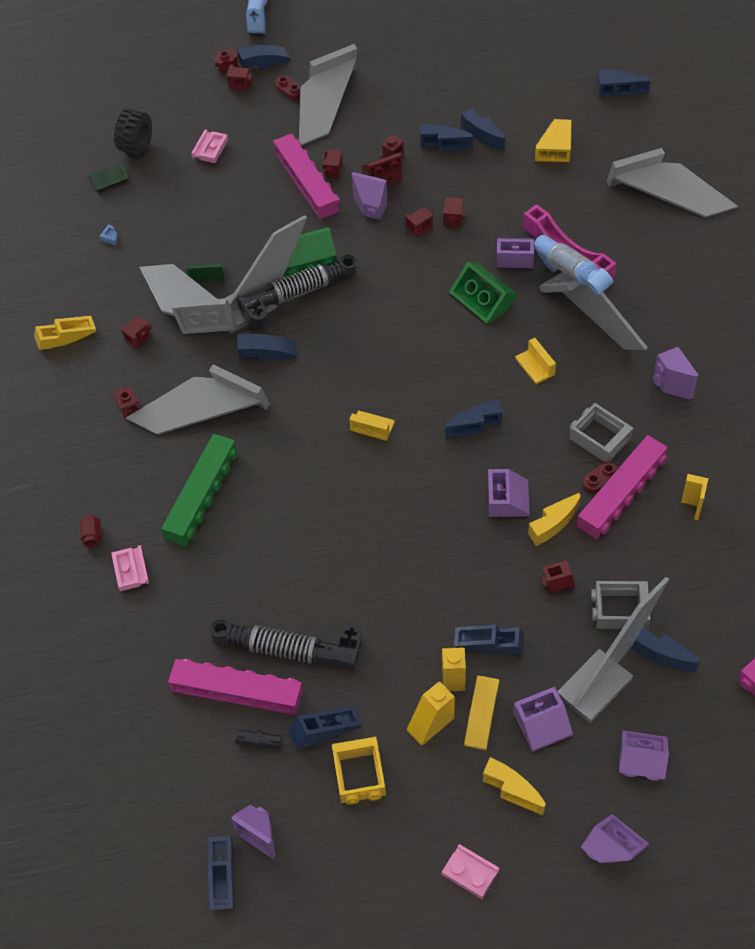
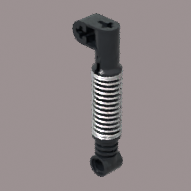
M343 254L336 262L334 261L326 265L318 264L315 267L313 266L312 269L308 268V270L305 269L301 273L297 272V274L294 273L293 275L286 276V278L283 277L282 280L272 281L264 288L237 297L238 308L248 326L254 330H260L266 325V306L271 304L278 305L283 303V301L287 302V300L289 301L306 293L308 294L317 289L327 287L337 279H351L356 272L357 258L352 254Z
M224 618L215 619L210 624L212 641L219 647L230 644L232 646L237 645V647L242 645V648L252 653L256 650V653L260 651L261 655L265 652L266 655L270 653V656L273 654L275 657L279 655L280 658L284 656V659L288 656L289 660L293 657L294 661L298 658L299 662L303 659V663L307 660L308 664L314 665L316 663H323L355 670L362 646L361 629L356 624H346L341 628L337 644L324 642L318 637H308L307 635L303 636V634L299 636L298 633L294 635L293 632L285 633L284 630L280 632V630L266 629V627L261 628V626L257 625L245 628L242 625H234ZM219 631H226L223 634H217ZM350 638L352 642V647L348 646V640H350Z

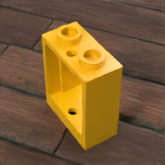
M376 737L332 744L341 803L355 804L359 800H378L382 796H386ZM373 755L378 785L345 791L340 760Z

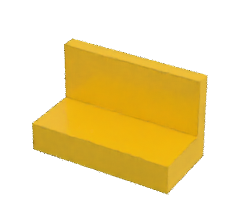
M536 338L529 340L527 351L515 356L516 361L535 385L555 375V361Z
M358 410L357 414L352 413L349 419L350 431L387 441L395 420Z
M688 474L681 503L697 506L694 520H698L708 478Z

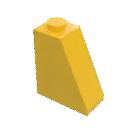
M553 120L536 145L535 161L570 162L571 120Z
M465 648L442 649L443 685L449 691H465Z
M440 681L422 695L407 727V732L421 746L454 719L455 696Z

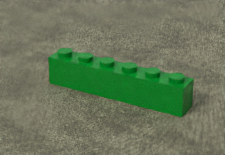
M217 434L212 435L161 528L165 540L187 546L189 540L194 538L197 525L202 523L205 510L211 506L213 495L219 491L221 480L228 474L232 460H235L237 457L238 449L236 448L235 440Z

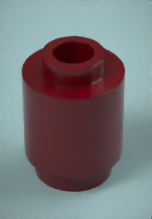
M88 515L80 521L81 541L84 546L95 547L100 544L101 521L96 516Z

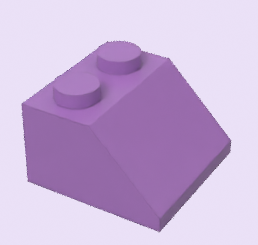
M679 347L658 354L653 375L654 384L659 386L664 393L692 399L698 373Z
M622 730L619 773L629 777H635L636 775L645 776L650 780L665 779L669 757L667 737Z

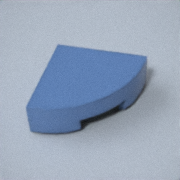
M108 224L99 236L100 241L116 246L118 242L117 232L113 226Z

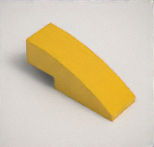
M91 316L55 319L54 325L36 326L34 338L39 350L51 349L80 340L96 332V327Z
M579 493L544 508L542 518L529 523L528 535L536 546L552 538L568 524L579 508L581 498Z
M477 675L466 731L465 747L486 751L499 688V679Z
M490 757L483 772V782L500 788L501 799L543 815L546 803L532 785L516 771Z

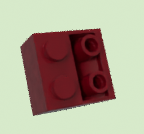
M401 153L392 154L361 165L363 175L384 179L387 186L402 180Z

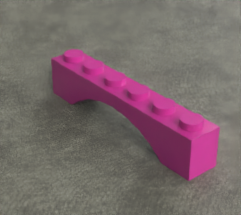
M536 204L524 213L523 229L536 239L541 235H546L558 243L566 244L595 263L598 269L603 268L612 279L615 278L616 262L603 253L590 252L575 244L561 231L547 211Z

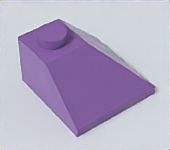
M353 172L352 186L355 203L363 216L380 220L387 207L386 180Z
M249 805L233 815L231 820L236 835L274 859L276 852L268 812L261 807L256 809Z
M611 814L594 826L581 848L586 851V854L591 859L597 860L599 863L630 861L647 848L649 843Z

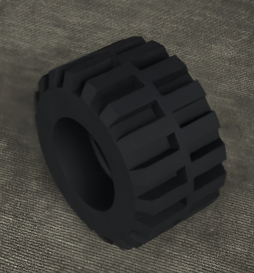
M127 108L120 113L115 124V147L119 151L140 156L145 152L150 143L152 120L148 113Z

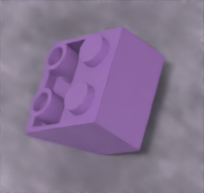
M497 238L496 268H533V238Z
M488 469L489 517L530 516L528 480L509 469Z
M555 687L514 703L513 715L532 752L573 735L565 705Z

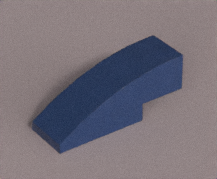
M254 45L237 49L238 60L243 68L258 65L261 70L290 60L285 48L280 46Z
M473 108L461 113V127L466 132L473 134L475 139L490 147L502 151L505 150L506 137L488 116L481 118Z
M420 124L421 147L438 146V151L473 149V134L443 125Z
M237 334L239 358L259 357V361L297 358L296 342L294 340L266 334Z
M500 400L476 405L454 416L445 423V438L484 433V426L501 424L502 408Z
M497 624L456 627L454 647L488 654H523L525 635L520 627L498 628Z
M642 627L631 647L640 655L670 668L696 672L699 667L700 659L666 633L659 639L645 627Z
M233 836L208 837L209 910L233 909Z

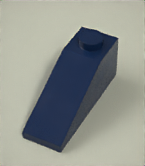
M616 69L597 70L596 85L599 97L649 93L651 79L648 77Z
M354 706L297 716L288 732L295 748L301 749L316 746L361 727L362 723Z

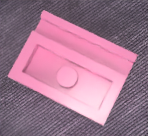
M204 130L191 153L192 158L198 157L199 160L216 163L228 141V135L213 131L210 133Z
M141 545L135 549L128 548L111 553L120 591L139 587L144 583L146 585L149 584Z
M459 844L444 867L442 876L483 899L496 874H498L499 867Z

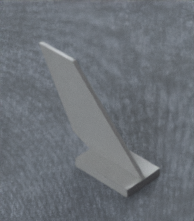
M355 44L310 61L309 80L301 86L299 141L301 146L329 135L353 70H356L357 47Z
M662 148L613 162L607 178L609 187L624 183L704 218L738 208L736 204L682 164L663 163L662 160L665 153Z
M305 215L273 232L236 291L226 297L237 324L236 330L228 331L230 334L248 325L238 308L236 298L264 288L272 281L282 280L307 219ZM271 304L266 306L267 313L276 309L277 305Z
M174 264L139 267L162 313L175 316L182 334L236 330L237 324L227 298H215Z
M563 272L539 286L542 293L563 292L624 350H646L648 348L603 292L598 296L588 285L578 283Z
M213 364L209 370L213 378L192 377L126 417V420L156 435H160L254 405L266 410L270 403L261 387Z
M665 577L636 607L607 653L605 654L602 650L598 649L557 691L561 700L589 723L633 679V675L618 663L634 644L667 585L669 578Z

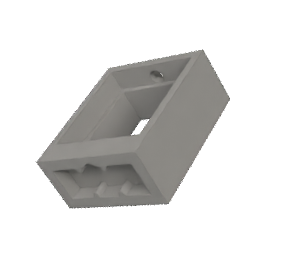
M594 403L590 408H586L578 420L572 422L569 427V439L603 462H610L631 440L633 427ZM593 420L616 434L605 447L583 433Z
M596 581L595 589H591V602H595V608H592V621H596V629H622L630 616H603L602 596H637L639 605L649 594L648 581ZM650 615L643 626L646 629L649 628Z

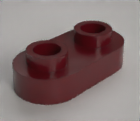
M281 76L276 79L275 86L278 92L290 100L296 101L300 99L301 85L287 76Z
M611 462L602 463L584 476L583 489L591 494L598 493L618 470V467Z

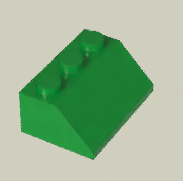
M329 227L299 236L283 275L284 278L294 273L297 274V272L301 273V271L308 270V268L312 269L313 266L315 267L318 264L326 265L337 261Z
M470 261L467 262L449 291L450 294L487 324L507 311L518 295L481 264Z

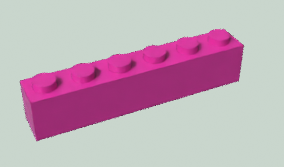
M291 133L273 140L275 154L318 218L323 219L339 212L338 204H340L337 194H333L330 184L324 181L321 171L318 172L314 161H311L307 151L302 149L299 139H295Z
M647 435L578 515L577 527L595 539H598L601 534H605L610 528V523L620 517L622 509L631 504L636 492L640 493L643 490L647 479L651 480L654 477L658 466L665 464L668 458L666 455L668 447Z
M175 659L168 681L172 692L293 715L298 713L303 694L302 683L293 678L286 680L271 674L264 676L250 670L243 672L228 666L222 668L216 667L211 663H195L190 659Z

